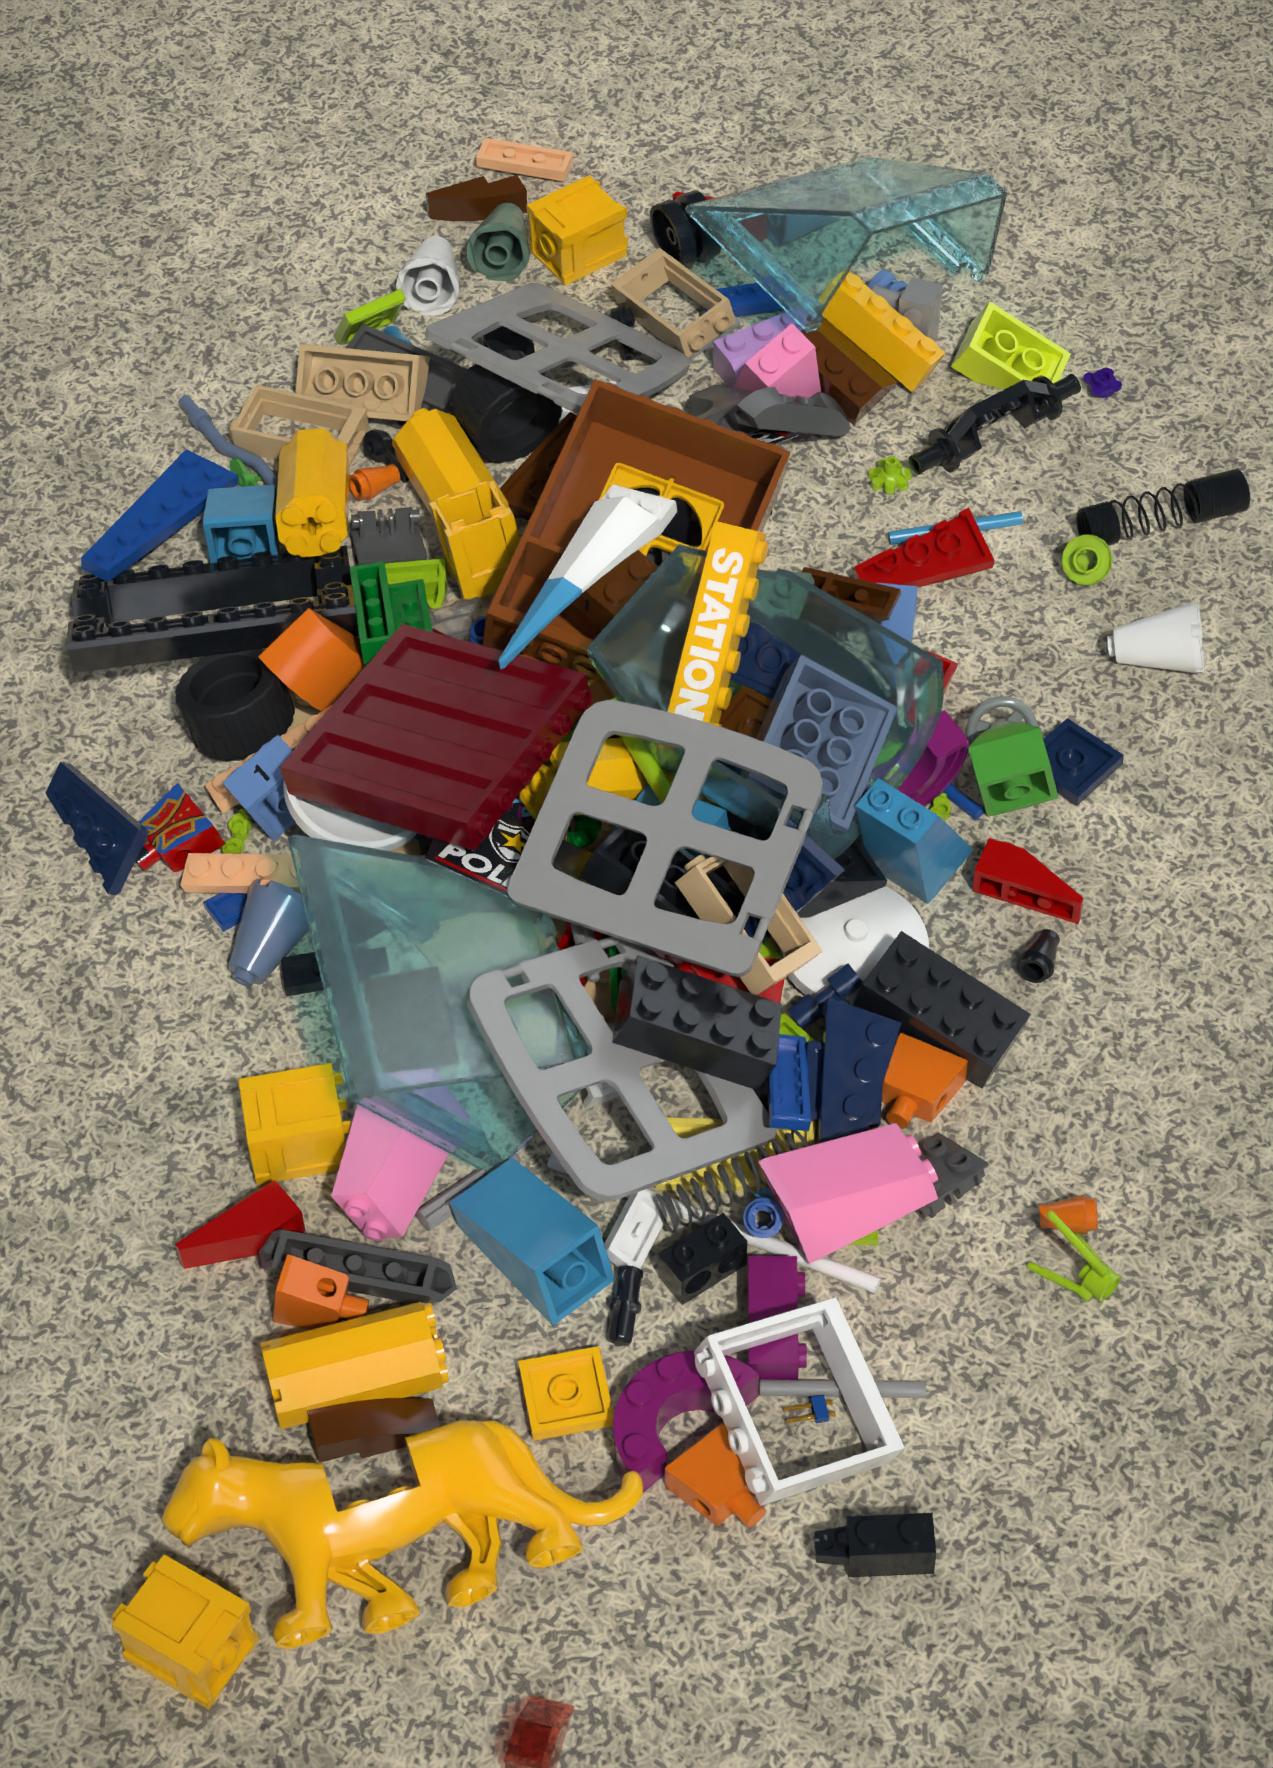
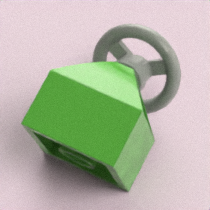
M1007 696L993 697L980 703L968 718L966 738L969 741L968 748L987 816L1000 815L1058 799L1042 733L1032 710L1022 701ZM997 707L1014 709L1005 720H999L995 723L980 720L986 712ZM1024 719L1025 722H1026V724H1025V723H1019V722ZM977 732H981L982 734L977 737Z

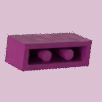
M748 1256V1324L802 1308L798 1307V1296H805V1272H797V1256ZM794 1334L748 1348L749 1366L759 1373V1383L760 1379L798 1380L799 1368L807 1367L806 1343H798V1334Z

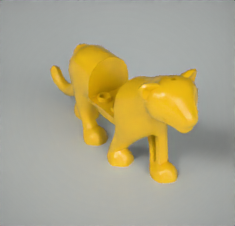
M460 1420L404 1437L417 1484L416 1488L407 1486L396 1488L389 1492L387 1497L371 1502L369 1500H358L349 1504L345 1510L337 1512L322 1463L284 1464L241 1456H230L222 1441L216 1438H209L202 1448V1455L193 1458L183 1470L177 1486L165 1507L162 1523L171 1535L180 1538L182 1544L188 1547L202 1538L222 1533L232 1528H251L263 1532L277 1553L285 1559L293 1576L296 1609L280 1617L274 1628L276 1647L289 1650L315 1642L332 1631L326 1606L327 1581L341 1586L369 1602L362 1614V1626L365 1633L380 1634L399 1628L415 1619L420 1614V1610L414 1599L374 1568L370 1561L379 1559L418 1541L442 1523L453 1529L465 1541L472 1553L469 1567L459 1572L446 1585L445 1591L448 1606L466 1607L489 1597L498 1588L497 1563L502 1547L498 1518L519 1523L533 1529L537 1534L526 1544L525 1555L527 1562L534 1568L549 1567L566 1561L583 1551L581 1540L573 1530L571 1523L586 1527L605 1526L625 1517L643 1496V1481L636 1471L627 1472L622 1478L620 1490L612 1498L601 1502H585L566 1494L550 1481L536 1461L529 1446L513 1429L497 1421L478 1422Z

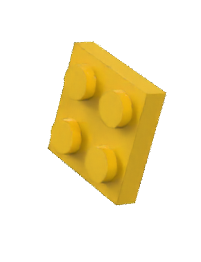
M599 1346L518 1361L533 1441L613 1426L614 1413Z

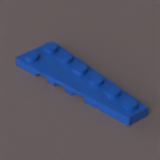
M185 450L81 557V569L106 582L111 581L116 575L123 572L205 510L208 489L235 487L238 484V474L189 450Z

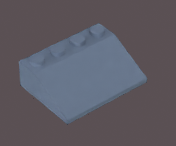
M800 655L784 672L756 739L811 761L820 771L824 788L822 798L810 823L846 832L849 829L856 812L855 805L863 795L898 707L803 655ZM742 769L733 793L767 811L780 814L788 790L786 787L763 776ZM793 808L790 817L801 820L804 811Z

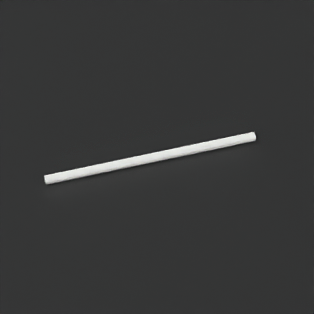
M552 1153L547 1166L569 1175ZM646 1189L653 1196H655V1194H660L650 1189ZM671 1198L677 1215L689 1222L688 1211L683 1202ZM690 1205L691 1209L701 1217L702 1209ZM706 1211L704 1220H698L692 1216L691 1223L703 1226L716 1218L717 1215ZM731 1221L745 1237L748 1245L776 1256H797V1264L875 1294L878 1290L881 1278L827 1257L809 1264L798 1246L775 1237H755L748 1232L745 1226Z

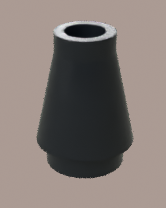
M1050 929L1041 930L1034 941L1019 956V973L1027 981L1041 983L1053 975L1057 947L1060 942V937L1056 932Z

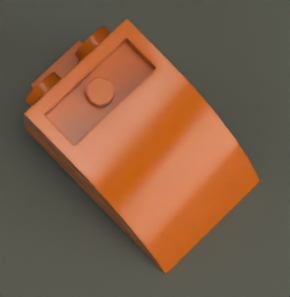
M310 608L258 656L286 686L320 711L333 705L365 668L360 638Z

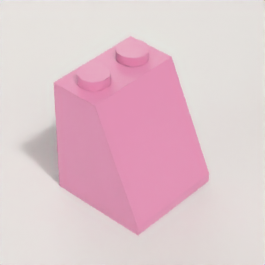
M791 323L744 364L733 388L754 392L761 388L775 387L780 394L794 396V401L796 395L811 397L815 393L821 392L815 346Z

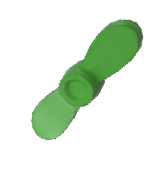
M234 458L230 461V470L238 474V482L241 487L259 486L257 483L261 481L259 475L248 472L239 458Z

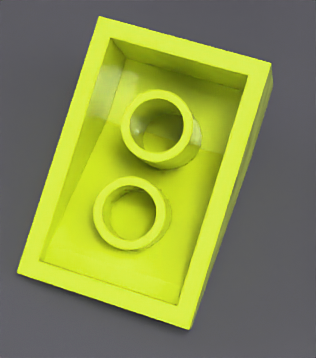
M989 302L971 322L951 367L974 382L1006 389L1022 380L1032 381L1033 378L1041 375L1047 377L1052 383L1060 380L1071 353L992 302Z

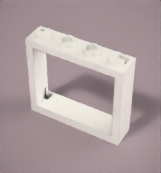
M836 1297L709 1335L694 1351L697 1371L701 1377L705 1378L712 1394L713 1408L724 1421L728 1430L730 1447L739 1456L745 1470L747 1486L756 1495L760 1506L890 1463L905 1449ZM813 1329L868 1452L778 1480L724 1356Z

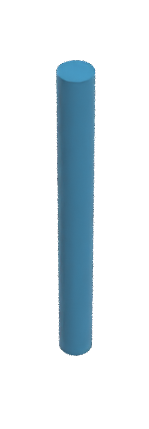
M1021 511L974 518L980 531L1023 524ZM934 525L889 531L890 545L905 543L906 539L916 534L921 536L933 530Z

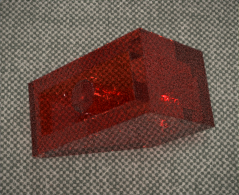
M531 1696L517 1717L504 1758L505 1768H557L574 1712V1706Z

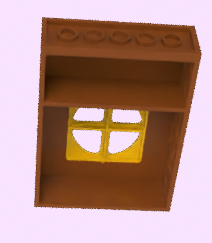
M594 379L487 611L483 646L501 651L505 650L595 501L601 500L613 484L629 489L645 487L656 489L660 494L659 497L671 500L673 498H680L690 505L700 523L702 542L700 546L692 547L659 535L638 550L647 556L648 551L656 547L691 561L692 566L675 581L662 585L661 594L613 639L570 604L518 655L586 673L590 685L596 679L615 684L626 702L630 701L633 704L667 712L715 521L762 533L780 492L790 452L776 444L765 443L749 437L744 432L733 431L717 425L712 420L701 419L687 414L677 407H669L655 402L645 395H637L620 389L613 383H604Z

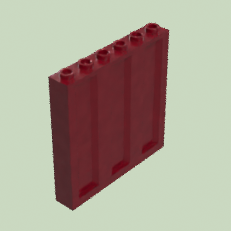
M402 624L280 766L289 794L475 851L483 839L491 833L492 828L501 816L511 808L513 801L524 787L530 784L533 776L543 763L551 757L552 752L561 740L570 733L576 721L590 707L593 700L586 673L519 655L505 668L500 669L499 658L503 653L501 650Z

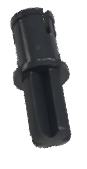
M622 1266L618 1270L615 1297L609 1302L612 1315L608 1340L615 1344V1346H629L632 1342L636 1314L641 1311V1304L638 1300L641 1280L644 1274L638 1267Z

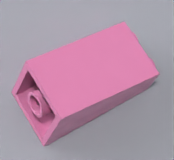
M434 1070L369 1076L364 1079L331 1197L355 1223L364 1236L371 1240L382 1241L386 1238L404 1236L467 1122L468 1113Z
M897 1123L770 1156L758 1161L773 1200L782 1209L783 1221L809 1264L938 1199L933 1185L934 1182L938 1181V1177L932 1164L928 1159L920 1160L919 1156L922 1154L916 1140L911 1134L905 1137Z

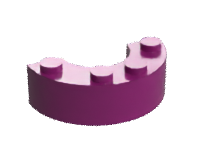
M946 710L924 718L918 726L914 727L913 737L907 748L887 765L872 771L862 797L878 778L922 806L929 804L945 790L962 768L969 749L968 739ZM856 811L850 825L860 828Z
M695 1350L670 1354L648 1364L629 1381L617 1402L613 1420L616 1465L621 1478L630 1471H636L641 1476L643 1493L665 1475L664 1468L667 1466V1453L658 1437L667 1422L683 1412L702 1410L716 1413L712 1405V1394L705 1378L701 1377L697 1371ZM725 1355V1360L743 1401L748 1406L758 1397L759 1373L742 1361Z

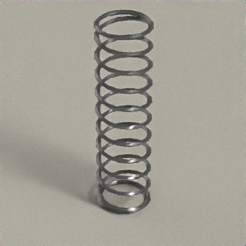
M791 1130V1134L785 1133V1139L791 1151L798 1149L794 1140V1133L800 1138L804 1147H808L804 1137L797 1130ZM772 1139L771 1143L775 1154H782L783 1150L776 1139ZM759 1145L758 1152L761 1159L769 1157L765 1148ZM745 1152L744 1156L749 1169L757 1180V1190L755 1191L746 1184L744 1174L737 1160L731 1158L732 1168L743 1185V1197H739L732 1190L730 1180L723 1166L720 1164L717 1166L720 1178L729 1191L730 1203L728 1204L718 1196L711 1175L704 1171L705 1181L716 1200V1210H712L705 1203L697 1181L692 1177L690 1178L692 1189L701 1202V1217L691 1209L683 1187L680 1184L676 1185L678 1195L688 1211V1223H684L677 1215L672 1199L667 1191L663 1190V1197L660 1194H655V1206L667 1230L674 1234L677 1232L678 1222L689 1227L692 1222V1216L698 1220H704L706 1209L716 1214L718 1213L720 1203L726 1207L732 1206L733 1196L743 1201L746 1198L747 1190L753 1194H759L761 1184L768 1187L760 1178L751 1154ZM658 1198L661 1200L670 1216L673 1229L668 1225L666 1219L663 1216V1213L659 1206Z

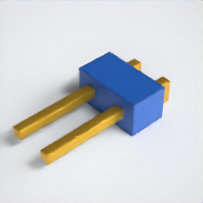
M824 1395L811 1397V1403L784 1407V1412L812 1407L814 1413L813 1415L786 1419V1423L815 1419L816 1423L828 1422L829 1416L835 1417L836 1415L835 1411L828 1412L827 1405H833L832 1399L825 1400Z

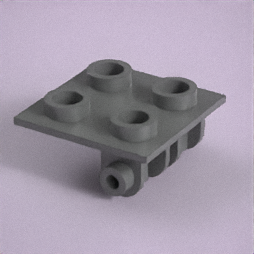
M412 507L396 508L394 520L392 508H389L387 511L388 520L383 521L382 509L377 511V521L375 510L357 511V515H351L350 529L359 565L382 561L393 563L427 560L418 524L420 523L419 509L413 510Z
M939 1132L919 1145L922 1154L919 1158L921 1161L928 1159L937 1174L938 1181L934 1182L933 1185L938 1199L915 1210L922 1219L928 1216L933 1218L946 1207L944 1201L948 1205H952L955 1202L954 1196L960 1199L966 1192L982 1183L981 1178L985 1176L983 1169L989 1166L988 1162Z

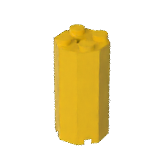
M426 408L418 409L407 420L392 441L397 460L431 516L429 503L436 501V498L447 494L451 498L476 489V484L485 481L495 482L459 422L451 414L437 409L431 411ZM498 487L500 499L504 506L508 508V501Z
M325 428L297 430L292 436V440L287 445L285 443L280 449L275 515L278 540L286 546L290 554L301 557L321 556L326 553L336 552L341 547V542L348 536L350 466L347 444L342 440L338 442L332 437V433Z
M621 738L606 739L587 785L636 800L648 785V782ZM644 740L672 785L682 761L680 753L675 747ZM560 742L552 752L551 757L535 773L530 784L525 786L520 792V800L533 819L538 817L570 742Z
M421 1302L261 1342L260 1346L280 1429L309 1423L307 1413L309 1410L362 1400L405 1398L443 1388L442 1384L448 1383L449 1377L445 1364V1351L441 1338L437 1336L435 1328L437 1325L431 1303L422 1305Z

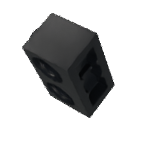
M722 1213L659 1252L658 1277L679 1303L683 1305L747 1265V1240L729 1218Z

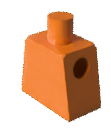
M900 1033L883 1081L882 1103L891 1106L886 1116L890 1124L897 1123L900 1129L907 1128L913 1116L931 1123L964 1085L968 1060Z
M287 1254L276 1287L273 1322L312 1330L340 1323L341 1318L351 1320L366 1316L370 1300L348 1294L350 1277L347 1274Z
M724 1422L664 1468L665 1486L667 1489L716 1526L734 1513L746 1527L750 1528L757 1524L765 1515L766 1509L762 1505L760 1506L759 1502L754 1498L756 1495L747 1486L744 1467L739 1456L730 1447L728 1430Z

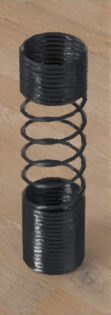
M1232 469L1187 481L1185 485L1177 483L1172 492L1166 487H1161L1157 491L1156 496L1149 491H1144L1139 500L1130 495L1125 498L1123 505L1117 500L1079 508L1077 512L1079 536L1086 534L1097 536L1104 540L1108 546L1117 544L1121 537V527L1117 512L1112 503H1117L1122 508V524L1126 537L1132 540L1134 536L1133 526L1125 505L1128 499H1134L1138 504L1139 523L1144 535L1148 536L1150 533L1149 519L1141 504L1143 497L1148 494L1155 500L1154 511L1159 529L1165 532L1167 527L1166 518L1158 500L1159 493L1163 490H1166L1171 495L1172 516L1177 527L1181 528L1183 524L1182 511L1174 495L1178 486L1184 487L1185 507L1194 523L1247 511L1251 501L1249 485L1243 472L1239 469ZM1174 502L1178 509L1180 524L1175 517ZM1157 505L1162 515L1163 528L1159 522ZM1141 510L1146 521L1147 532L1144 530ZM1125 516L1129 524L1130 536L1126 529Z

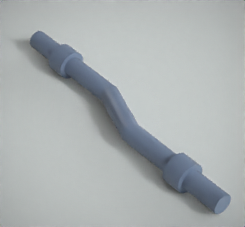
M184 395L179 399V405L189 415V422L197 431L204 433L218 452L233 459L239 458L244 464L252 467L267 485L276 484L277 488V475L260 456L227 442L212 424L211 416L204 408H199L190 396Z

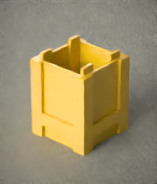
M590 175L527 204L531 241L529 243L530 253L555 275L564 286L627 256L628 236H625L624 219L628 218L627 207H623L619 202L616 203L600 188V182L595 181Z
M494 481L476 484V489L451 498L447 494L429 503L443 557L446 558L448 573L450 577L454 576L465 604L478 601L480 597L497 592L520 542L513 512L510 507L506 508Z
M332 1063L238 1079L247 1144L256 1185L267 1184L273 1180L278 1182L339 1171L346 1146L344 1134L350 1132L351 1125L350 1120L342 1122L340 1111L348 1110L346 1098L338 1099L336 1085L343 1084L341 1072L333 1073Z
M163 1554L157 1563L152 1561L142 1574L147 1580L128 1605L121 1603L111 1616L114 1620L112 1627L114 1632L119 1634L122 1641L121 1646L125 1650L122 1655L125 1661L209 1710L259 1640L258 1633L253 1631L249 1616L251 1607L245 1600Z

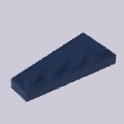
M750 617L747 634L745 637L740 638L737 650L741 653L740 664L735 674L731 673L730 680L774 698L784 672L802 654Z
M60 762L45 793L64 824L72 827L75 834L73 838L80 848H85L91 859L88 863L93 871L100 873L105 880L102 885L106 892L117 895L121 892L149 831L72 764Z
M791 819L788 820L786 826L794 829L798 828ZM806 834L783 894L796 913H798L845 870ZM752 916L748 917L744 930L749 937L753 938L760 919ZM766 930L762 944L772 936L768 930Z
M829 997L825 1000L824 1014H826L822 1047L824 1052L820 1081L821 1105L818 1116L817 1144L868 1131L901 1026L900 1022Z

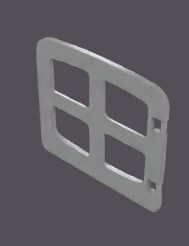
M529 283L427 326L425 337L428 340L448 350H453L465 356L466 359L536 394L539 393L553 400L555 404L579 414L587 394L575 392L541 375V373L565 362L573 361L617 382L615 385L620 389L649 397L684 376L690 367V359L680 351L539 283ZM554 310L590 328L564 338L556 336L522 318ZM504 326L543 345L545 348L519 360H511L475 342V340ZM612 340H617L657 360V362L639 373H631L590 351Z
M616 700L597 702L586 709L579 719L509 881L508 895L519 906L731 976H744L751 971L768 925L773 919L805 840L807 829L822 798L824 786L820 771L811 761L717 725L675 713ZM616 734L640 738L685 750L673 783L662 804L650 806L587 785L604 742L609 736ZM714 761H723L763 776L787 788L786 800L769 839L761 841L698 821L693 817L694 806ZM793 808L804 811L797 829L786 826ZM582 814L641 833L647 838L646 847L625 894L615 895L577 880L554 868V859L573 815ZM684 848L751 868L755 871L741 910L734 922L730 924L710 922L655 907L656 897L671 861L678 850ZM749 916L760 919L753 938L742 934Z
M613 936L598 941L597 939L520 962L518 965L510 968L484 973L475 978L467 991V1006L497 1065L534 1126L577 1187L593 1199L602 1201L618 1200L757 1149L759 1145L765 1146L772 1141L777 1133V1128H769V1114L753 1089L699 1071L697 1073L712 1097L723 1120V1125L685 1139L680 1138L675 1133L640 1077L641 1069L666 1060L612 1043V1031L579 978L614 967H621L628 971L638 955L672 967L674 966L667 957H659L652 949ZM616 946L620 954L608 958L603 949ZM520 975L525 984L511 987L507 978ZM551 988L588 1044L590 1054L546 1070H541L535 1066L519 1037L504 1002ZM599 1083L612 1085L648 1140L652 1151L613 1165L604 1164L581 1137L558 1103L557 1098Z

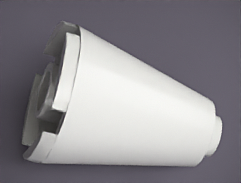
M431 236L425 239L398 274L396 288L397 290L401 289L405 295L406 300L403 305L409 310L411 307L419 310L420 315H441L448 312L459 297L460 281L452 247L442 237Z
M1198 602L1188 603L1114 628V635L1107 636L1109 657L1116 656L1117 663L1192 673L1204 672L1203 635Z

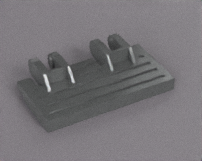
M365 324L361 325L346 346V348L429 356L428 377L421 408H426L429 411L437 409L449 413L453 390L456 388L459 379L468 370L465 367ZM392 420L391 423L393 427L401 429L407 421Z

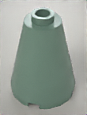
M512 203L499 204L477 227L468 240L467 259L475 272L479 271L486 275L488 280L509 281L516 279L529 262L530 249L521 209Z

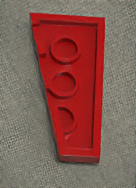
M968 507L959 512L958 517L948 522L943 520L935 524L933 530L921 536L916 534L906 539L904 545L896 549L889 548L854 566L853 576L855 579L873 583L918 586L919 588L991 569L995 560Z

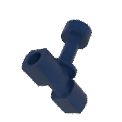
M849 963L827 979L830 985L813 998L807 994L788 1009L791 1016L804 1031L821 1017L825 1020V1000L828 997L850 1004L846 998L858 990L863 981Z

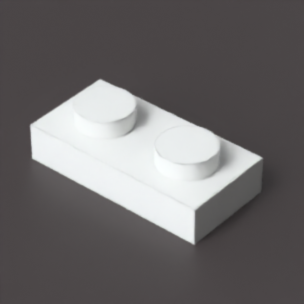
M646 1189L629 1196L604 1244L609 1260L617 1267L634 1266L641 1269L663 1226L655 1206L654 1196ZM658 1200L660 1209L666 1219L668 1212L663 1203Z

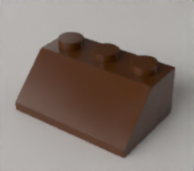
M826 318L811 322L800 331L815 346L821 392L831 396L839 403L845 412L848 422L855 425L897 385L898 382Z

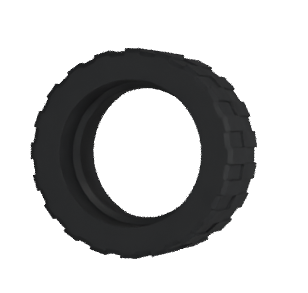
M504 350L503 352H497L511 360H519L528 356L521 351ZM478 364L470 367L463 377L459 379L456 388L453 390L450 402L451 415L455 416L480 455H483L489 461L493 460L498 463L511 462L528 456L557 427L563 411L562 407L555 404L553 400L539 393L536 394ZM512 402V404H510L506 409L500 412L502 408H504L507 404Z
M263 649L204 656L198 662L191 665L188 671L180 678V682L175 690L176 703L196 748H199L200 752L204 755L224 760L247 758L249 755L259 751L265 743L270 742L277 735L286 734L287 729L292 725L295 714L293 701L287 686L258 657L264 651Z

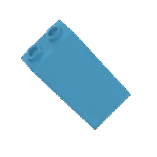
M879 778L855 805L865 849L883 875L926 904H929L972 853V847L940 816Z
M510 1158L450 1201L458 1227L552 1326L615 1280L599 1226L513 1158Z

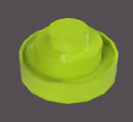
M1087 534L1078 536L1070 541L1063 551L1062 565L1064 572L1069 579L1077 584L1092 585L1099 583L1107 577L1112 569L1113 556L1111 549L1104 540L1097 536Z

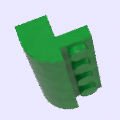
M384 561L350 567L360 645L365 667L402 624L432 632L423 579L389 584Z

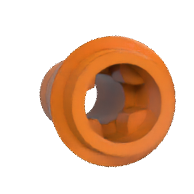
M394 464L356 469L354 474L349 477V488L356 500L365 499L369 501L392 485L399 483L400 473Z
M1085 1194L1051 1204L1039 1205L1041 1229L1050 1228L1058 1230L1047 1217V1212L1051 1210L1072 1232L1088 1235V1231L1098 1230L1096 1198H1086Z

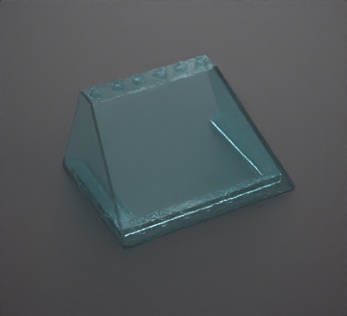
M866 157L686 206L685 211L808 333L819 329L823 320L821 317L823 311L872 235L905 226L954 274L959 273L961 268H969L974 271L972 277L976 281L988 276L1007 192L997 183L995 178L984 172Z
M294 834L290 836L288 842L350 1100L478 1169L483 1168L485 1172L512 1157L538 1130L520 1104L484 1041L467 1006V991L475 978L484 973L510 968L518 965L520 962L560 951L554 938L556 928L551 918L546 914L519 906L510 897L428 861L424 857ZM493 870V871L502 872V873H506V874H510V875L513 874V873H510V872H504V871H499V870ZM520 975L507 978L511 987L525 984ZM551 988L504 1002L510 1019L537 1068L546 1070L590 1054L589 1046L585 1043L583 1036ZM581 1090L558 1097L557 1101L562 1109Z

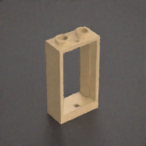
M658 248L610 284L617 304L624 303L625 308L631 307L636 321L667 345L685 354L688 358L736 323L729 299L661 248ZM668 281L708 310L681 331H678L641 302Z
M256 385L250 397L245 398L240 415L231 423L230 438H233L234 445L260 457L279 461L280 449L292 439L255 431L264 414L340 430L341 432L336 440L338 442L342 440L347 444L349 466L351 467L363 444L364 436L369 431L367 409Z
M701 854L684 866L687 873L675 883L700 920L730 924L736 920V917L707 874L724 866L746 897L755 871L713 856L706 859ZM784 894L781 896L767 930L786 957L769 966L759 952L751 971L744 976H740L750 993L757 996L823 952ZM743 929L742 934L748 936L746 931Z

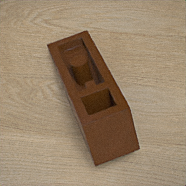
M804 567L802 572L811 573L814 579L803 615L817 618L826 626H836L837 623L844 625L846 621L849 624L889 620L901 595V589L808 567Z

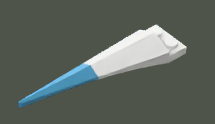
M614 484L601 500L595 501L500 656V669L505 668L557 615L602 576L642 546L661 535L677 513L676 501Z

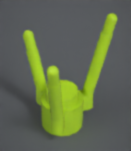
M1048 1211L1047 1217L1088 1262L1078 1275V1278L1083 1281L1082 1285L1033 1262H1028L1026 1267L1040 1276L1077 1293L1086 1302L1093 1296L1100 1302L1104 1301L1115 1291L1122 1277L1103 1262L1079 1233H1073L1053 1211Z

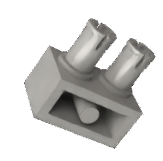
M912 277L906 289L902 290V292L874 285L872 291L882 296L899 314L908 318L925 336L936 341L943 285Z

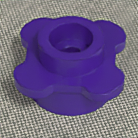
M1103 368L1095 373L1088 372L1083 378L1084 383L1089 384V392L1098 398L1110 397L1114 392L1122 388L1121 381L1116 380L1114 371L1110 368Z

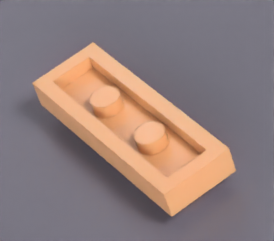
M490 138L484 139L476 156L477 167L565 182L573 164V152Z

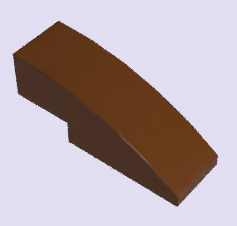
M518 175L488 183L485 177L481 176L427 192L428 217L433 220L482 221L502 203L515 204L521 209L522 213H526L527 191Z
M385 1398L362 1400L307 1411L319 1463L359 1452L361 1458H366L406 1447L404 1437L440 1427L433 1399Z

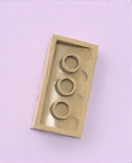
M300 344L295 393L366 408L367 416L370 418L407 421L415 411L421 409L430 357Z

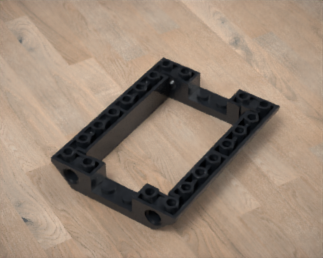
M347 545L341 546L336 552L312 557L293 555L287 550L284 554L276 555L263 551L251 555V558L237 559L236 556H225L218 558L217 562L203 564L201 560H193L183 563V567L169 568L168 565H155L148 568V571L136 573L133 569H125L109 582L93 574L83 575L79 578L80 580H74L72 593L74 621L68 623L66 648L74 673L263 649L269 647L308 608L351 634L359 636ZM318 596V600L311 601L310 598H308ZM290 600L289 604L275 605L273 603L278 601ZM254 605L252 609L239 610L238 608L239 606ZM219 609L217 610V613L203 615V613L200 612ZM182 614L181 618L167 619L165 617L169 615ZM146 619L144 623H130L131 620Z

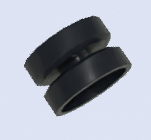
M693 190L677 196L676 201L669 199L651 207L650 226L657 249L661 248L685 267L694 265L696 259L701 262L720 254L722 245L719 224L711 205L701 192Z

